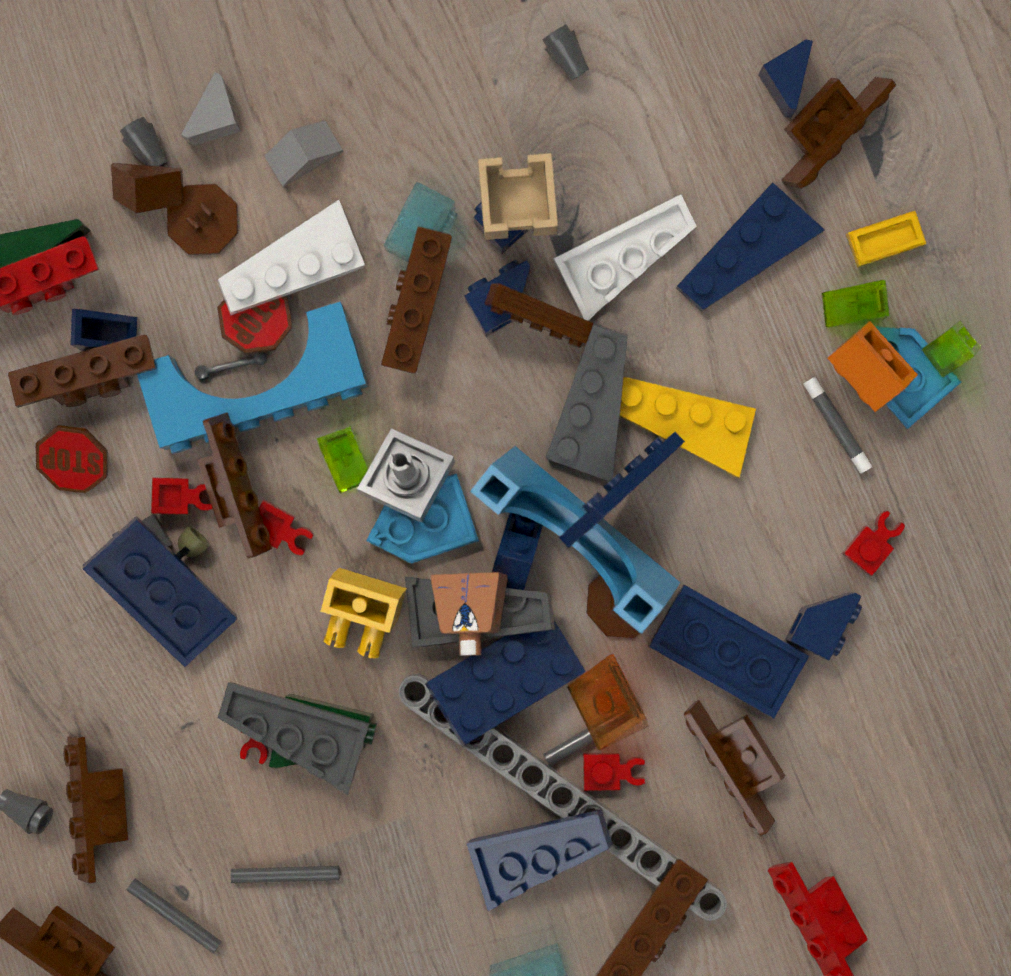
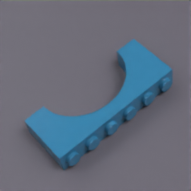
M341 301L306 312L309 326L308 341L300 362L281 383L255 396L228 399L208 395L199 391L187 381L173 357L167 355L154 359L157 369L138 374L137 376L159 448L164 450L170 449L171 454L191 449V442L203 438L206 443H209L203 420L228 412L234 427L239 428L240 432H246L260 427L259 421L273 417L274 422L282 421L295 416L293 410L307 406L308 411H313L328 406L327 400L341 396L342 401L361 396V389L369 386Z
M516 446L493 462L470 491L496 514L515 513L525 516L550 529L558 536H561L586 513L582 508L585 504ZM604 519L599 521L572 545L593 565L607 583L614 598L613 611L641 634L665 607L681 583Z

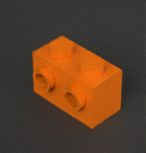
M871 321L842 343L827 358L833 364L835 371L850 383L857 391L859 398L868 404L874 412L901 393L918 375Z

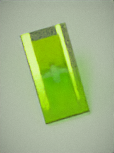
M886 280L822 293L826 328L862 325L869 321L871 323H880L890 316Z
M958 321L921 350L940 375L945 377L973 358L981 350V347L964 324Z
M349 426L316 438L339 493L358 487L369 468L355 430Z

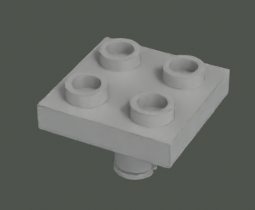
M391 428L357 490L359 494L419 522H423L455 464L454 456Z

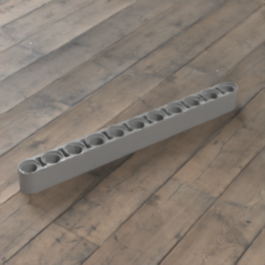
M421 674L407 676L399 687V697L402 703L461 745L449 723L439 720L435 715L437 703L425 685L430 679ZM418 681L424 685L426 691L422 699L412 700L407 696L406 686L409 682ZM497 727L486 732L480 741L470 742L463 746L561 818L582 814L588 808L602 809L610 837L619 829H624L630 833V839L626 845H612L607 851L656 886L660 884L676 859H680ZM505 744L512 748L514 755L510 761L500 763L494 758L493 751L498 745ZM528 766H537L542 770L543 776L539 782L530 784L522 777L524 769ZM558 787H566L572 792V797L566 804H557L552 800L553 791ZM649 850L657 852L659 860L655 866L645 867L640 863V858L644 852ZM708 879L688 909L702 919L714 921L724 915L727 901L720 888ZM714 893L718 896V901L713 908L704 909L699 906L700 899L704 894Z

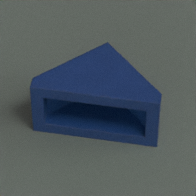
M806 39L762 66L758 74L784 117L791 118L797 109L813 43L811 40Z
M72 309L70 345L81 351L137 336V317Z

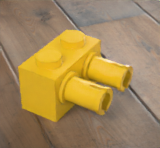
M338 568L329 578L320 611L331 615L323 642L330 646L332 640H335L334 647L344 648L351 621L365 625L357 652L365 656L366 651H369L368 658H379L385 632L390 633L398 622L407 588Z

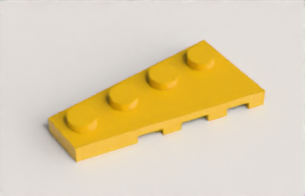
M623 377L620 417L665 440L672 433L676 432L685 441L680 448L698 456V458L709 464L719 467L728 474L740 478L756 408Z

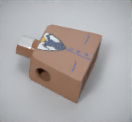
M502 573L431 575L441 633L459 634L460 656L481 655V634L499 633L507 575Z

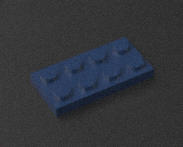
M137 516L82 565V569L184 667L237 620V615Z
M685 584L682 585L648 647L772 718H775L809 658L807 654Z
M555 620V630L504 636L482 649L481 655L470 656L426 682V687L462 747L586 672Z

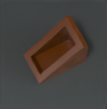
M123 163L111 164L113 199L133 212H147L184 203L182 168Z

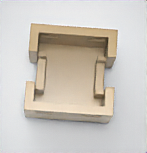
M552 153L528 155L527 168L503 170L502 157L478 159L485 240L508 238V231L533 229V236L557 234L558 222Z

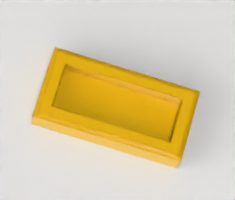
M916 211L899 215L846 234L857 268L927 244Z

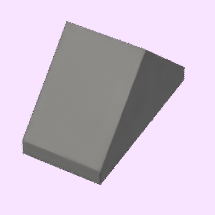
M216 72L181 134L185 141L192 146L241 132L227 84L223 77Z
M321 121L290 130L265 155V158L282 187H285L343 153V150L326 121Z

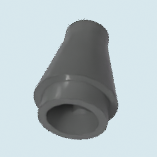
M566 24L543 39L546 45L544 50L568 74L571 81L589 70L575 31H570Z
M145 117L131 122L120 130L124 137L122 142L144 165L163 167L168 163L162 152L153 124H148Z
M8 789L4 790L0 795V811L4 812L28 834L32 832L40 834L48 826L53 815V809L48 806L47 801L14 793Z

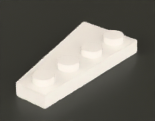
M337 200L219 278L218 284L230 315L363 269L365 264L341 203Z

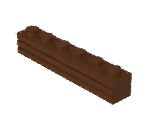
M500 283L491 284L484 305L491 307L490 312L502 316L505 313L510 315L511 321L520 324L523 321L530 324L529 328L542 332L544 329L550 332V337L562 340V337L568 339V344L577 348L586 346L594 324Z

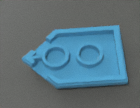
M875 326L918 374L901 393L886 403V406L908 429L956 388L961 381L915 329Z
M453 474L447 476L423 522H419L384 505L366 541L412 564L478 542L479 540L458 476Z

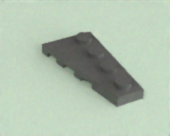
M596 323L593 324L546 459L607 481L613 479L627 334Z
M405 576L412 647L419 648L459 642V634H443L440 631L431 580ZM506 588L499 633L481 634V639L555 630L551 594Z
M228 682L218 714L220 720L257 742L270 747L282 757L302 766L309 773L320 779L322 778L346 795L349 794L370 723L233 682Z

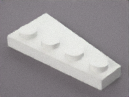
M680 194L553 258L581 317L588 321L604 305L614 299L626 286L637 279L648 267L697 226Z

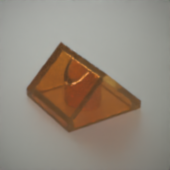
M614 654L608 655L567 686L598 751L649 727L647 719Z

